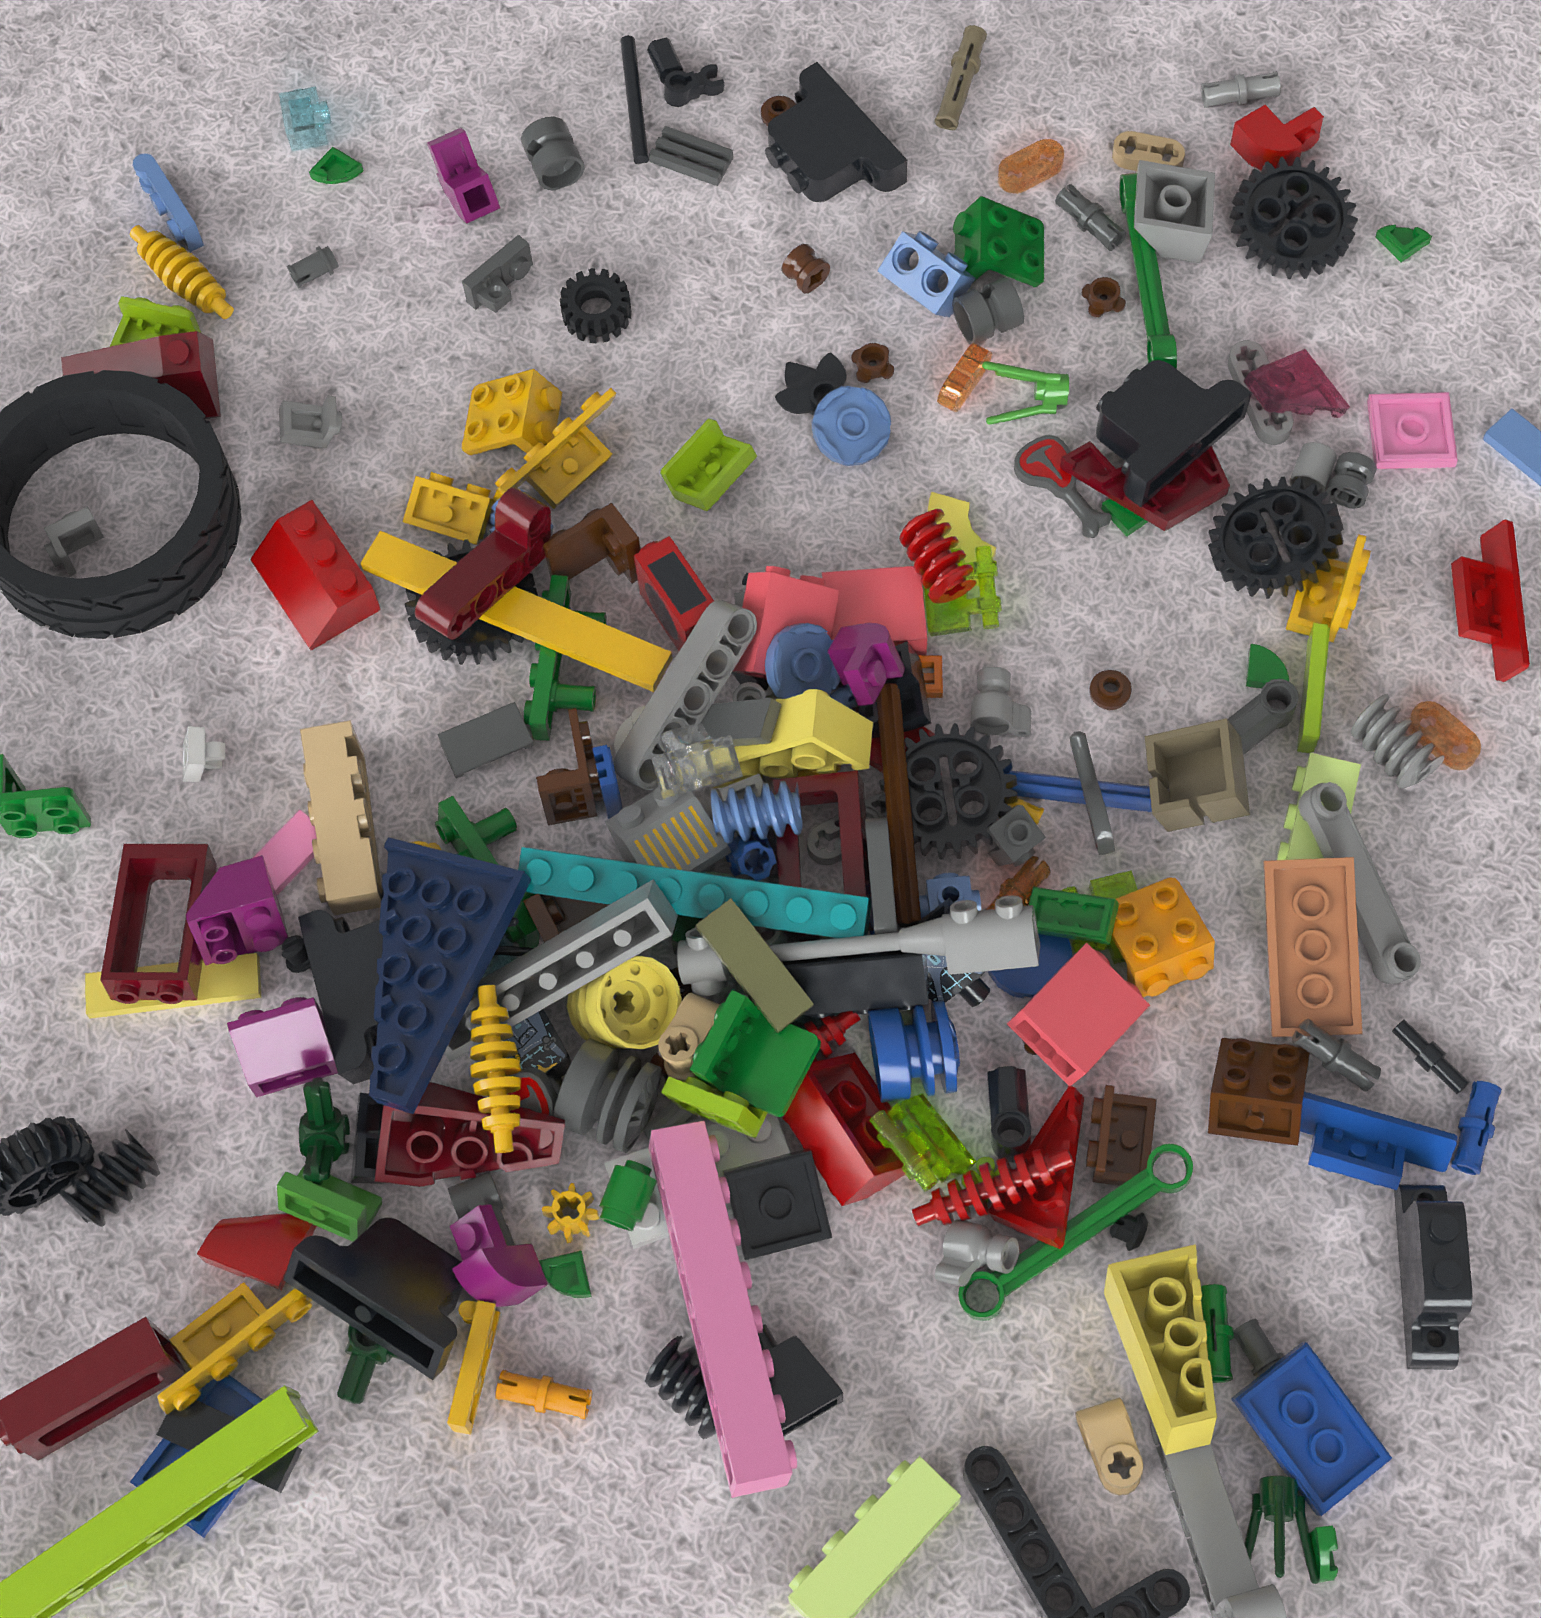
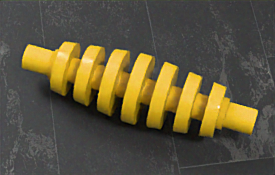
M140 225L132 228L130 237L138 243V254L169 290L175 292V294L190 304L197 306L204 313L216 312L222 319H227L232 315L234 308L225 301L226 291L217 283V280L195 255L188 252L182 246L177 245L171 239L166 238L159 231L147 232Z
M483 985L478 987L479 1007L471 1012V1023L482 1026L471 1030L470 1039L472 1042L481 1043L470 1048V1059L481 1062L472 1064L470 1072L471 1077L483 1079L473 1084L475 1094L489 1096L477 1101L479 1112L491 1113V1116L481 1119L483 1129L491 1130V1133H493L495 1153H507L514 1150L512 1131L514 1127L520 1125V1114L509 1113V1111L520 1107V1096L507 1094L518 1091L521 1088V1078L509 1075L520 1072L521 1067L520 1060L508 1058L518 1053L516 1043L501 1041L513 1036L511 1025L499 1023L509 1019L507 1008L500 1007L497 1004L495 985Z

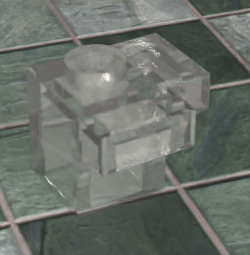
M703 723L661 733L666 753L651 758L663 799L710 789L743 777L731 735L713 738L706 732Z

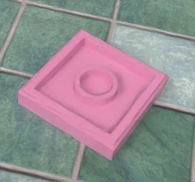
M1449 392L1369 394L1367 404L1373 458L1377 469L1456 467L1458 459Z

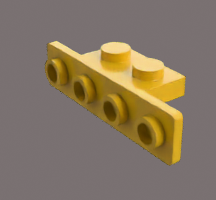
M610 388L602 396L598 391L592 394L580 407L584 411L574 421L570 417L564 419L553 430L554 439L546 446L542 442L536 444L524 456L526 464L517 472L511 467L495 482L498 489L493 497L494 501L499 500L511 487L518 488L527 481L553 509L562 503L613 455L587 426L611 405L617 393Z
M244 1282L169 1339L171 1346L191 1370L157 1396L161 1409L167 1415L175 1408L178 1411H182L197 1400L201 1394L199 1390L213 1379L220 1381L232 1373L238 1366L237 1360L251 1349L256 1352L265 1347L275 1337L276 1333L274 1331L287 1320L293 1323L302 1318L311 1309L312 1299L294 1288L273 1306L266 1309Z

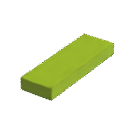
M1314 623L1307 641L1297 752L1309 754L1314 752L1320 737L1330 628L1326 624Z

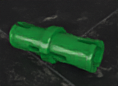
M1218 1284L1201 1286L1203 1321L1206 1323V1344L1208 1360L1211 1365L1213 1383L1229 1382L1233 1380L1229 1341L1234 1338L1233 1327L1228 1325L1227 1288ZM1214 1316H1215V1333H1216V1342H1217V1350H1216V1351H1215V1343H1214L1215 1340H1214V1326H1213V1317H1214Z

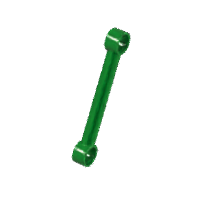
M1137 173L1121 174L1119 195L1122 212L1126 213L1147 335L1148 363L1156 360L1165 361L1177 369L1176 341L1174 335L1170 334L1156 250L1134 228Z
M1163 1144L1155 1148L1148 1158L1146 1169L1067 1221L1065 1242L1061 1250L1038 1241L1019 1254L1016 1265L1008 1274L998 1271L992 1273L985 1271L974 1272L969 1282L965 1286L959 1287L958 1297L964 1312L971 1318L980 1321L995 1318L1002 1311L1005 1297L1159 1192L1172 1194L1183 1190L1189 1184L1193 1172V1161L1189 1153L1176 1144ZM1172 1153L1184 1160L1186 1175L1182 1181L1168 1184L1155 1177L1153 1166L1160 1155ZM988 1280L997 1286L999 1301L992 1310L978 1312L967 1305L966 1292L974 1281Z

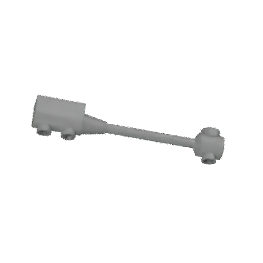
M1013 895L997 899L995 901L996 909L978 911L977 903L972 900L958 901L950 906V914H943L940 918L910 926L895 933L768 945L781 962L901 950V952L939 955L946 957L948 975L1039 966L1040 954L1034 906H1023L1021 897ZM696 928L687 931L685 934L686 940L679 941L677 947L678 970L682 983L684 985L691 984L692 992L699 996H711L722 992L727 987L726 981L729 980L731 973Z

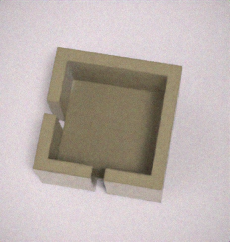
M1227 718L1144 736L1148 772L1153 777L1149 779L1152 814L1167 832L1205 825V816H1208L1215 823L1250 815L1242 739Z

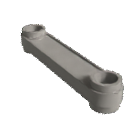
M1331 782L1319 783L1305 791L1301 796L1298 806L1299 812L1303 819L1308 822L1324 858L1354 857L1357 931L1372 961L1373 973L1377 979L1387 984L1406 981L1413 977L1420 968L1421 959L1419 952L1411 945L1346 805L1347 799L1344 791L1337 784Z

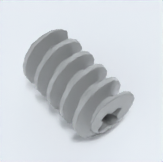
M1385 694L1365 708L1353 725L1351 734L1355 739L1364 738L1362 747L1366 751L1376 750L1373 759L1378 764L1387 762L1384 771L1388 776L1398 775L1396 779L1398 787L1400 789L1407 788L1421 782L1441 765L1445 757L1442 755L1433 760L1429 758L1435 747L1433 743L1423 747L1417 745L1423 736L1422 731L1419 730L1408 735L1406 731L1412 721L1410 718H1407L1397 723L1395 718L1401 709L1399 706H1395L1386 711L1383 707L1390 697L1388 694Z

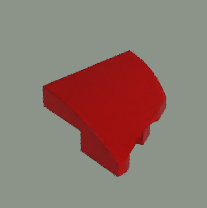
M287 1213L222 1219L207 1235L197 1255L205 1263L243 1278L245 1276L282 1291L286 1283L284 1277L293 1248L305 1238L312 1236L317 1226Z

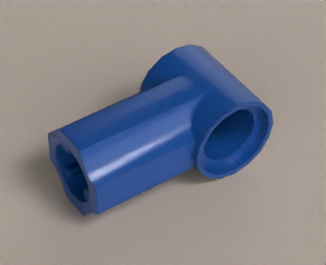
M756 830L751 832L749 841L744 842L739 835L733 838L732 843L727 844L731 853L725 857L727 862L731 863L729 868L732 876L736 877L747 874L755 881L769 877L772 866L777 863L768 838L760 839Z

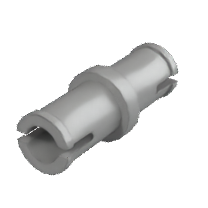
M1277 71L1250 77L1238 74L1231 80L1201 84L1204 108L1237 102L1238 105H1246L1247 100L1272 96L1278 97L1281 93L1280 78Z

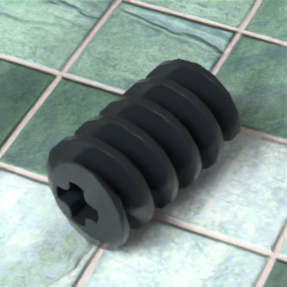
M125 1129V1132L129 1139L128 1144L118 1139H114L111 1142L116 1153L114 1157L103 1151L98 1153L102 1165L101 1169L90 1164L84 1166L88 1181H83L73 1176L70 1179L75 1191L73 1194L62 1189L57 1191L87 1223L90 1221L103 1227L106 1222L101 1212L102 1209L117 1214L119 1208L115 1197L118 1196L130 1202L133 1199L129 1189L130 1184L144 1189L147 1186L142 1175L144 1171L156 1177L160 1174L156 1160L127 1129Z
M677 1336L656 1356L646 1375L645 1382L649 1387H656L661 1384L658 1395L662 1400H668L675 1396L671 1406L673 1411L681 1413L688 1409L685 1422L689 1426L702 1422L698 1434L702 1439H707L715 1435L716 1430L700 1363L694 1366L691 1364L696 1349L691 1347L680 1353L677 1349L683 1337Z

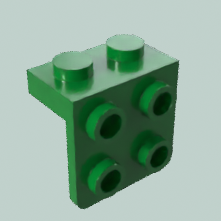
M980 196L965 211L957 215L953 224V232L955 234L954 255L968 264L965 271L976 278L974 282L987 270H992L1033 287H1038L1044 282V224L1041 220L983 196Z
M0 754V824L8 835L17 838H32L37 835V832L53 830L59 834H74L79 831V828L91 826V817L72 788L61 787L26 791L25 786L5 756Z
M731 990L726 1001L717 1008L714 1024L705 1041L701 1042L696 1048L690 1070L712 1089L721 1093L725 1091L734 1093L746 1099L749 1105L775 1117H782L788 1111L821 1047V1041L815 1034L792 1024H789L777 1034L757 1006L747 996Z

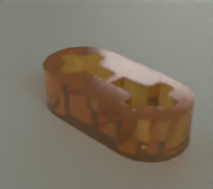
M1042 139L1004 158L998 168L999 186L1008 193L1018 194L1055 176L1063 167L1064 149L1062 145L1052 139ZM1044 154L1047 158L1054 156V159L1051 162L1047 158L1040 160V155ZM1013 171L1015 174L1022 172V176L1020 178H1017L1015 175L1008 176V172Z
M972 343L945 380L938 395V404L953 412H958L987 369H984L982 364L985 361H991L992 352Z
M1432 701L1417 704L1409 716L1412 721L1408 728L1409 733L1413 734L1421 730L1423 736L1419 743L1423 746L1433 743L1435 747L1431 753L1435 757L1444 755L1445 758L1442 763L1449 768L1460 771L1473 766L1481 752V743L1476 734L1442 705ZM1432 716L1436 719L1434 726L1429 725L1424 728L1420 725L1422 718L1427 719ZM1462 743L1467 745L1468 750L1466 753L1462 752L1457 756L1452 752L1454 746H1460Z

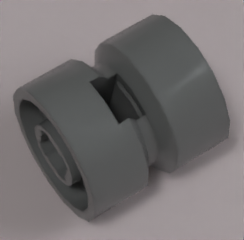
M553 116L538 119L528 125L521 136L522 146L528 160L532 163V169L539 184L544 189L558 190L572 185L580 179L585 170L584 162L577 147L574 145L567 124L561 118Z
M1003 277L984 285L982 293L974 289L953 299L952 306L957 325L970 345H975L992 338L995 329L1004 333L1024 323L1021 300L1008 278Z

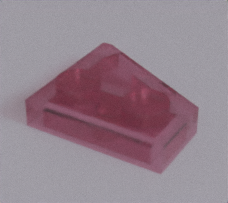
M1306 349L1251 371L1243 381L1266 412L1284 413L1291 411L1299 415L1311 416L1315 410L1331 411L1333 418H1339L1350 408L1349 404Z

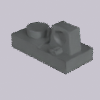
M517 235L462 280L466 302L475 310L484 305L496 313L511 301V291L507 286L514 280L524 278L533 265L529 243L520 235Z

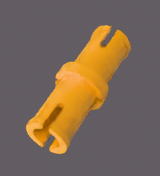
M507 1370L501 1371L499 1380H502V1383H497L496 1399L534 1406L535 1412L543 1414L546 1413V1410H551L586 1420L589 1412L587 1405L591 1404L593 1394L591 1389L585 1390L555 1383L553 1377L545 1375L541 1379L511 1373Z

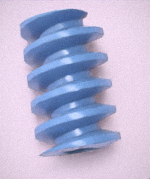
M780 781L778 793L775 795L768 783H763L759 797H756L753 789L748 785L745 788L743 799L738 798L732 787L728 789L726 801L721 800L716 790H711L715 833L717 836L718 832H720L727 844L732 843L735 830L738 831L744 842L749 841L752 828H755L760 839L767 838L769 826L773 827L778 837L784 836L787 824H790L795 835H800L802 832L803 819L798 783L796 784L795 792H791L786 782Z

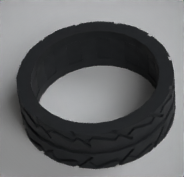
M93 370L64 375L37 386L32 393L26 392L1 410L0 590H2L1 593L16 610L19 609V613L39 626L49 625V630L77 638L106 639L110 635H113V638L139 634L141 631L143 633L171 621L176 613L179 616L200 601L222 576L223 568L226 569L236 548L233 545H237L242 519L239 488H237L235 478L210 421L203 419L206 415L187 395L169 384L157 383L158 379L132 371L101 370L99 373L94 374ZM123 433L146 435L173 444L189 454L199 465L198 491L189 516L172 539L155 554L133 567L106 576L80 579L53 576L32 569L10 554L8 540L10 518L21 490L32 475L48 460L74 444L105 435Z

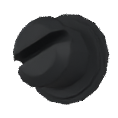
M294 935L288 937L283 942L281 948L283 950L282 956L286 958L287 968L293 973H301L311 968L302 936Z
M1143 1212L1137 1214L1136 1217L1127 1214L1110 1227L1109 1232L1112 1238L1114 1237L1126 1242L1127 1250L1131 1251L1141 1245L1147 1231L1148 1221Z

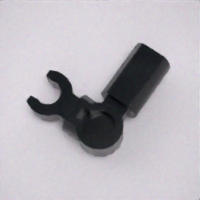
M666 37L654 40L649 44L647 51L661 83L664 84V99L667 104L681 107L688 104L690 100L699 98L702 94L715 96L724 91L725 82L723 79L717 81L709 80L717 77V65H706L701 68L699 73H694V71L686 73L683 71V67L670 39Z

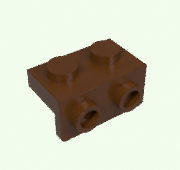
M1105 1085L1102 1098L1094 1097L1091 1124L1099 1125L1097 1141L1089 1140L1086 1156V1167L1094 1168L1092 1182L1120 1186L1147 1168V1161L1152 1150L1157 1099L1114 1093V1086Z

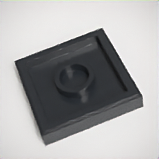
M810 1148L722 1171L729 1186L733 1216L737 1220L740 1230L741 1249L744 1260L832 1238Z

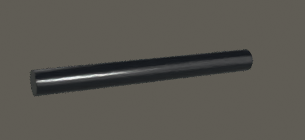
M628 35L622 37L620 43L633 158L635 164L647 163L649 157L635 38Z

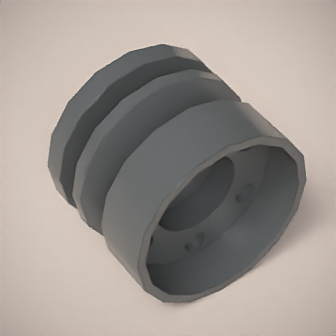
M589 1038L582 1044L567 1070L555 1104L554 1117L564 1119L565 1129L580 1135H585L590 1131L595 1122L599 1120L596 1133L597 1142L607 1145L613 1139V1148L627 1153L634 1146L652 1116L657 1102L662 1070L660 1066L647 1062L641 1069V1059L630 1056L621 1069L617 1071L619 1050Z

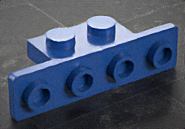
M1304 1091L1300 1132L1313 1135L1308 1165L1394 1190L1398 1189L1402 1179L1404 1162L1439 1172L1447 1170L1457 1145V1135Z

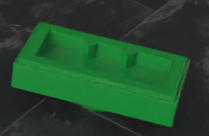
M1033 887L1029 905L1034 906L1038 934L1110 945L1119 907L1116 899Z

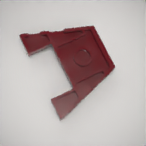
M1091 441L1062 456L1060 463L1063 471L1163 531H1167L1225 497L1230 488V484L1212 446L1142 507H1139L1130 500L1123 491L1126 475L1121 472L1122 466L1116 469Z

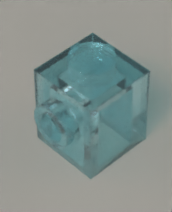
M316 86L279 93L284 127L291 150L297 151L329 145L325 124L332 123L327 100L320 102Z

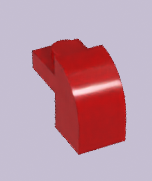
M1263 105L1235 122L1230 145L1249 165L1258 170H1262L1264 163L1267 161L1276 169V165L1281 157L1285 159L1288 166H1292L1295 158H1300L1302 151H1308L1318 142L1324 116L1313 107L1283 124L1266 105Z

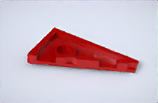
M1068 1086L1024 1155L1030 1163L1034 1161L1032 1150L1041 1148L1044 1154L1048 1153L1050 1155L1068 1148L1074 1165L1057 1171L1056 1175L1053 1176L1055 1183L1047 1187L1041 1178L1037 1179L1039 1191L1031 1196L1024 1185L1019 1186L1023 1200L1015 1205L1009 1198L1008 1193L1004 1192L1003 1195L1007 1209L997 1212L993 1204L989 1208V1215L995 1222L1060 1250L1065 1242L1084 1106V1096L1073 1086Z

